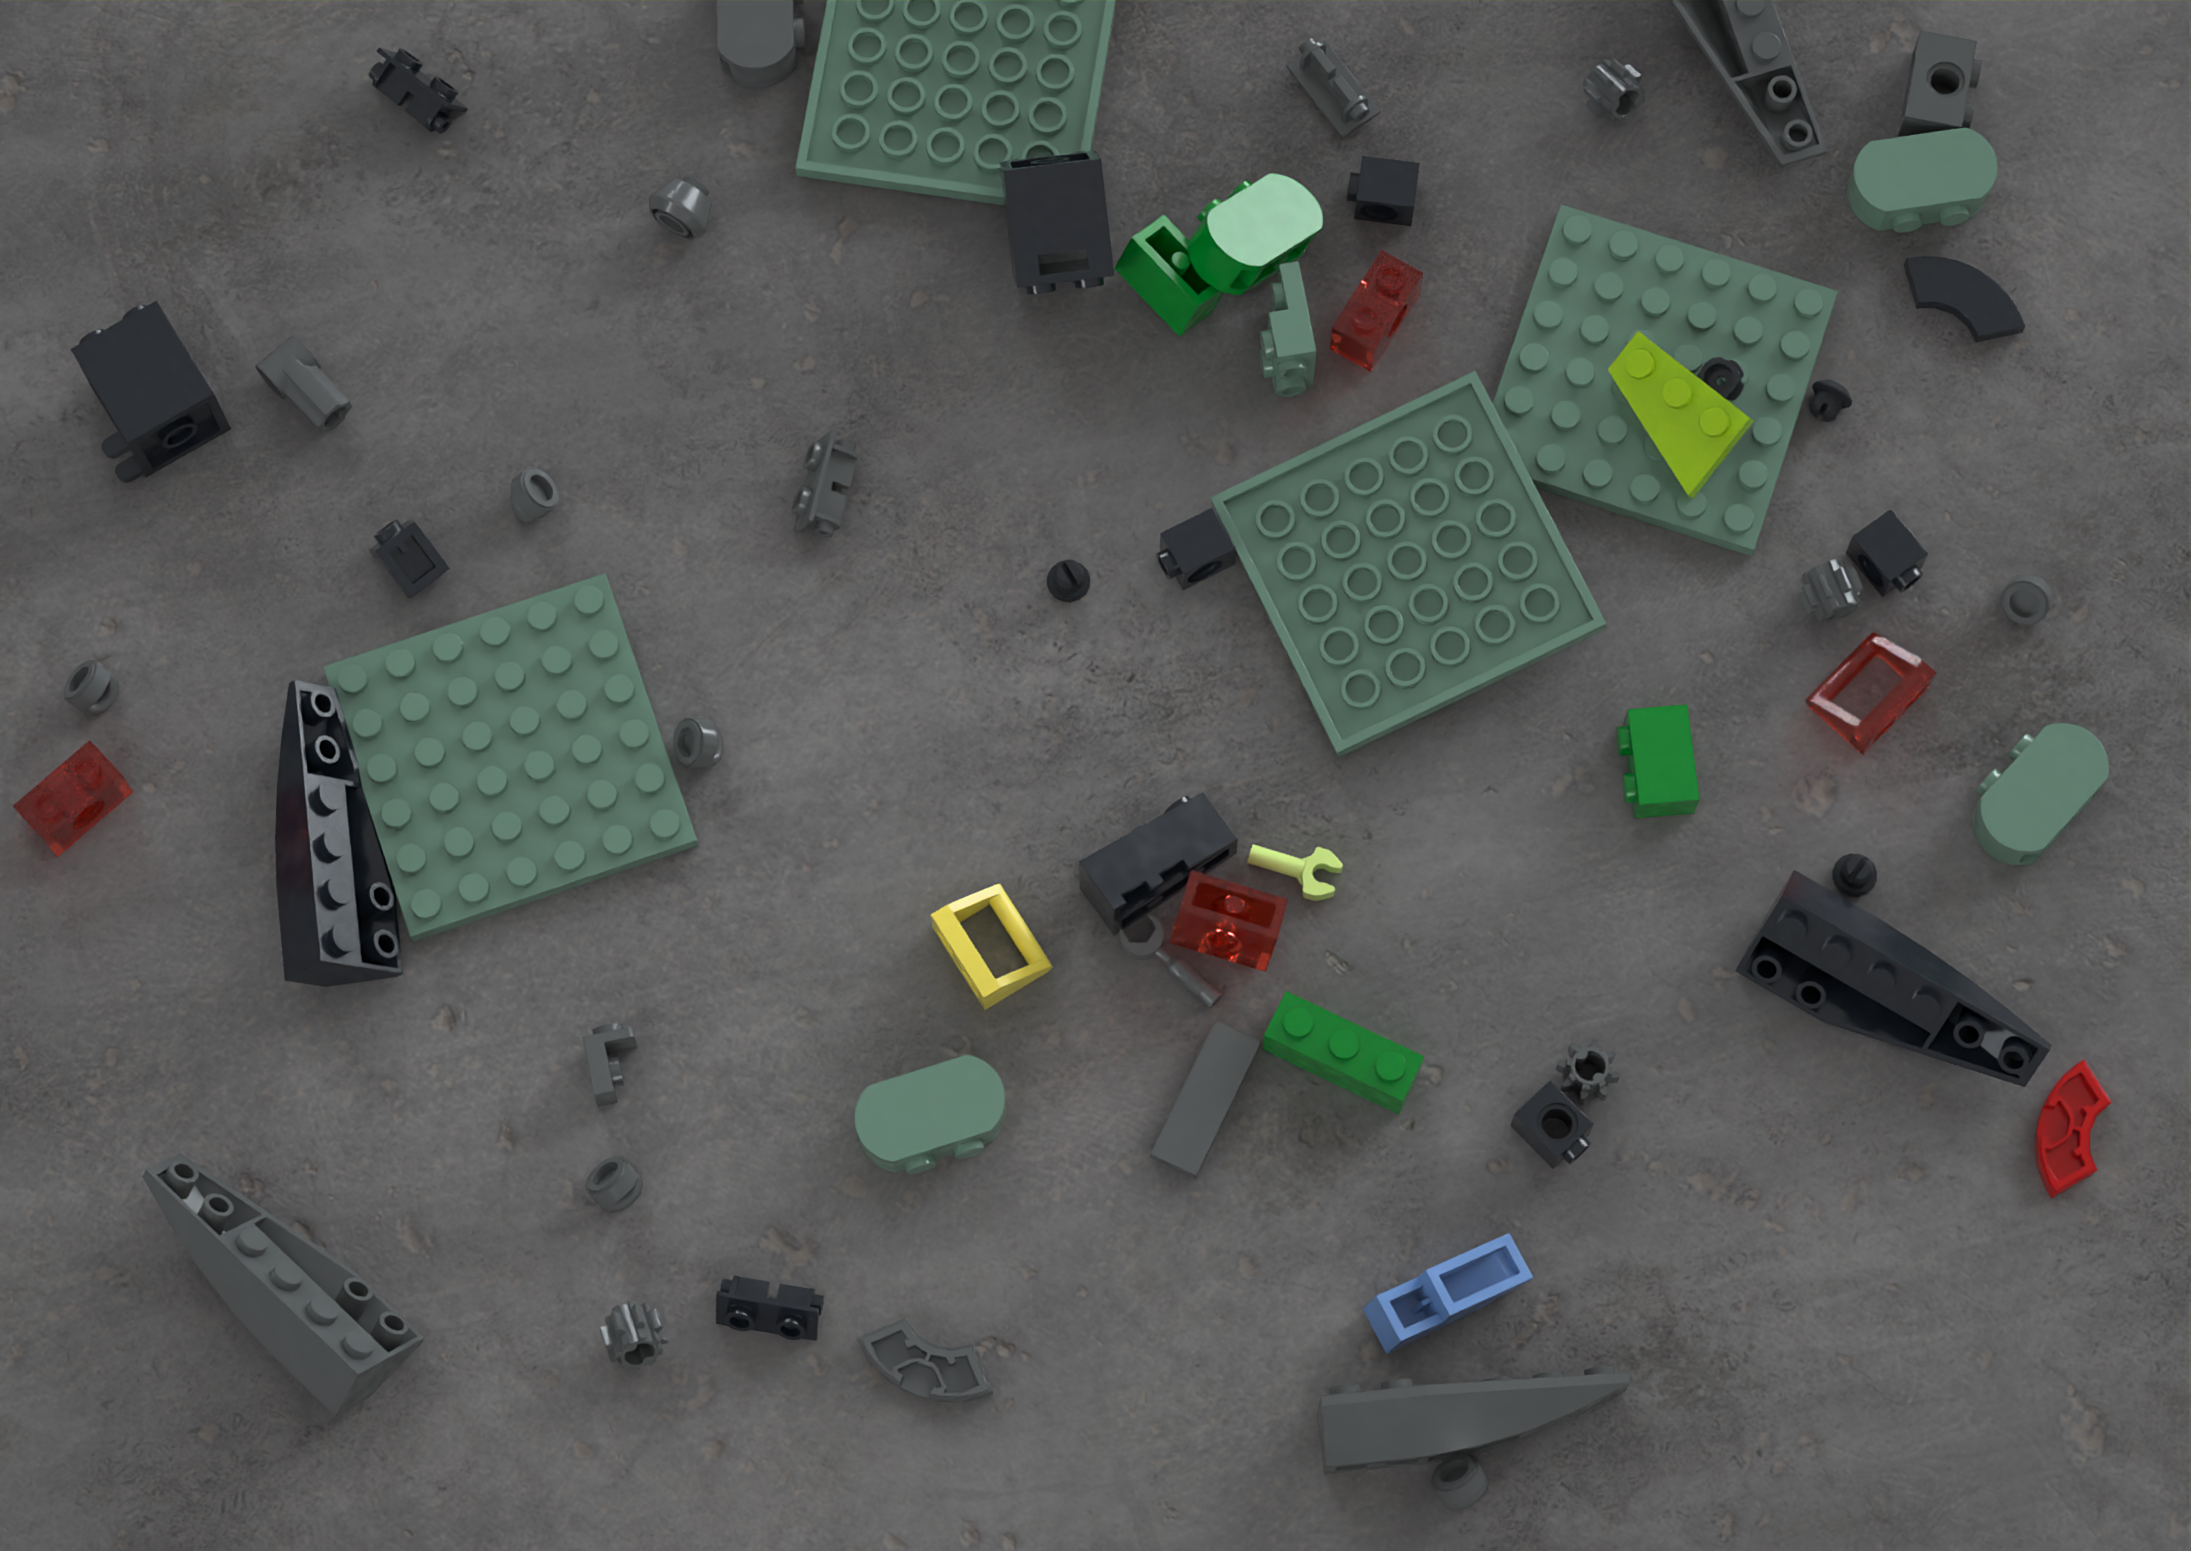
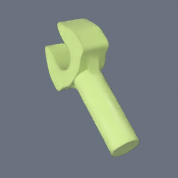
M1253 844L1247 862L1296 878L1303 889L1302 897L1313 901L1331 898L1335 893L1334 886L1316 881L1313 873L1318 869L1341 873L1343 867L1341 861L1330 850L1322 847H1317L1311 856L1300 859Z

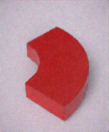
M2084 1059L2066 1072L2053 1087L2042 1106L2037 1121L2035 1133L2036 1162L2042 1182L2051 1199L2097 1171L2090 1153V1131L2097 1116L2112 1101Z

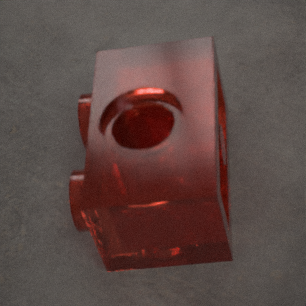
M1381 250L1332 326L1330 349L1372 372L1419 298L1423 272Z
M89 740L15 803L13 807L31 830L58 858L130 796L133 790L123 775Z
M1191 870L1169 943L1266 972L1278 939L1288 899Z

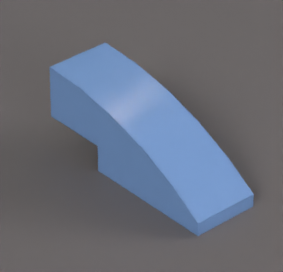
M1508 1233L1425 1270L1419 1277L1375 1296L1363 1308V1311L1386 1354H1389L1501 1298L1531 1281L1533 1276L1511 1235Z

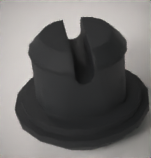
M1825 379L1813 383L1812 388L1815 396L1809 404L1810 412L1813 416L1817 417L1820 412H1824L1822 421H1834L1841 408H1849L1852 405L1849 391L1838 382Z
M1074 560L1061 561L1050 569L1047 575V587L1054 598L1062 602H1074L1087 594L1090 588V575L1081 563Z
M1848 854L1842 856L1835 863L1832 870V879L1836 888L1841 893L1850 897H1861L1868 894L1874 888L1877 881V871L1874 864L1867 857L1861 854Z

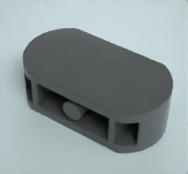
M716 0L717 48L723 72L737 84L749 88H766L785 80L797 66L796 47H805L804 18H796L795 4H804V0Z

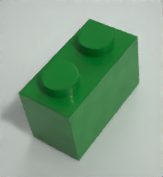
M1162 215L1130 239L1114 269L1180 337L1212 314L1224 292L1215 289L1197 274L1188 256L1189 240L1165 215Z
M1687 704L1628 709L1623 726L1616 727L1619 756H1627L1629 773L1622 774V791L1625 804L1633 803L1635 819L1694 814L1700 799Z

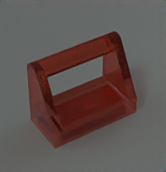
M1871 632L1805 699V702L1811 710L1859 753L1864 755L1928 690L1937 672L1922 659L1879 634ZM1878 655L1900 674L1903 679L1863 720H1860L1831 701Z

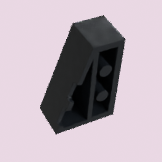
M1203 792L1191 799L1189 796H1184L1170 805L1163 815L1138 826L1129 834L1080 860V890L1115 936L1120 932V927L1124 930L1237 853L1238 839Z

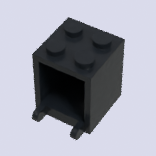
M1084 150L1070 154L1021 160L1010 159L1000 162L1012 272L1017 288L1025 287L1027 294H1042L1056 291L1055 283L1069 281L1075 283V288H1091L1104 285V277L1114 276L1102 163L1097 152H1086ZM1081 250L1087 251V259L1039 264L1038 256Z
M158 301L148 306L140 305L132 308L118 323L105 330L98 329L88 333L80 340L79 345L71 348L90 386L118 430L117 433L103 441L102 450L105 456L115 459L129 451L133 455L116 466L115 473L121 482L129 483L142 475L148 477L231 430L215 394Z

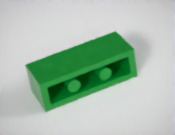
M1288 991L1285 992L1264 1034L1262 1050L1398 1115L1416 1082L1424 1060V1056Z

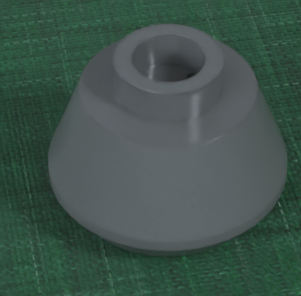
M684 177L683 180L672 179L651 194L649 197V210L654 219L669 231L686 239H694L706 233L712 203L707 198L709 191L704 185L693 178Z

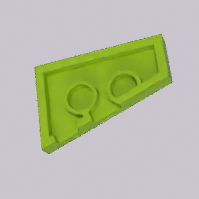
M1639 331L1636 332L1608 368L1612 378L1683 489L1693 499L1754 420Z

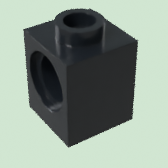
M1362 156L1360 173L1350 172L1347 201L1356 202L1354 219L1411 226L1420 163Z
M1212 507L1160 533V552L1156 553V557L1165 576L1169 580L1176 577L1182 590H1185L1235 565L1236 547Z
M1892 509L1852 536L1846 550L1849 558L1882 597L1895 588L1901 593L1913 586L1923 576L1921 568L1928 556V552Z
M1550 1080L1514 1114L1510 1126L1554 1169L1563 1159L1569 1165L1572 1164L1589 1148L1591 1142L1587 1137L1594 1124ZM1549 1118L1560 1119L1567 1125L1569 1134L1561 1139L1551 1138L1544 1132L1542 1122Z

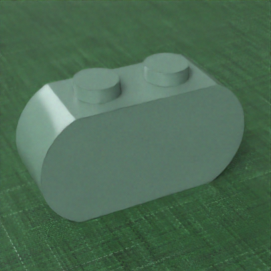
M1966 127L1870 141L1858 154L1847 186L1849 205L1861 222L1878 231L1894 229L1895 232L1904 233L1916 230L1922 224L1941 222L1945 226L1961 224L1970 217H1974L1984 207L1997 177L1998 163L1996 154L1990 143L1983 136Z
M2055 723L2045 726L2035 738L2027 733L2008 754L2013 763L2002 774L1995 768L1977 788L1976 791L1982 797L1973 811V831L1980 846L1994 859L2009 865L2035 863L2094 798L2109 775L2107 753L2101 742L2091 732L2080 726L2069 723Z
M963 1055L869 1085L861 1094L855 1108V1128L861 1149L867 1158L878 1167L890 1172H899L906 1169L909 1175L927 1171L936 1166V1159L955 1154L956 1159L977 1155L985 1150L984 1144L992 1142L998 1136L1004 1125L1006 1117L1004 1087L1000 1077L988 1063L970 1055Z

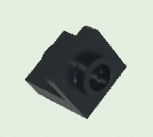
M396 519L373 536L378 543L369 549L370 553L374 558H378L408 598H412L450 569L415 521H407L401 525Z

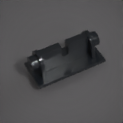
M378 48L377 52L386 61L384 64L378 62L371 68L369 77L373 80V87L399 106H402L410 93L413 94L414 98L405 111L430 132L436 130L440 134L444 133L452 123V118L448 115L453 109L466 113L468 108L455 99L459 92L443 79L435 76L431 80L422 73L420 69L423 63L414 55L402 48H399L397 53Z
M734 1275L732 1280L723 1278L720 1291H717L716 1324L726 1325L737 1331L755 1330L778 1334L789 1340H799L802 1338L817 1341L818 1320L823 1310L824 1295L815 1294L814 1288L780 1284L776 1299L767 1298L770 1288V1282L750 1279Z

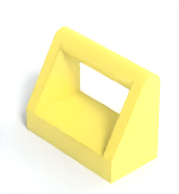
M996 884L947 904L931 914L932 928L984 1010L1043 976L1053 968L1001 884ZM991 905L1028 963L1027 966L997 979L994 978L960 922Z

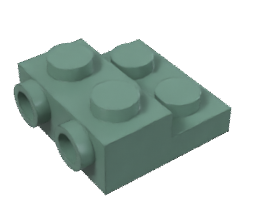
M1299 261L1279 264L1278 282L1271 283L1272 302H1269L1268 329L1260 331L1262 349H1259V359L1263 378L1272 377L1274 393H1277L1280 397L1299 395L1306 388H1312L1317 351Z

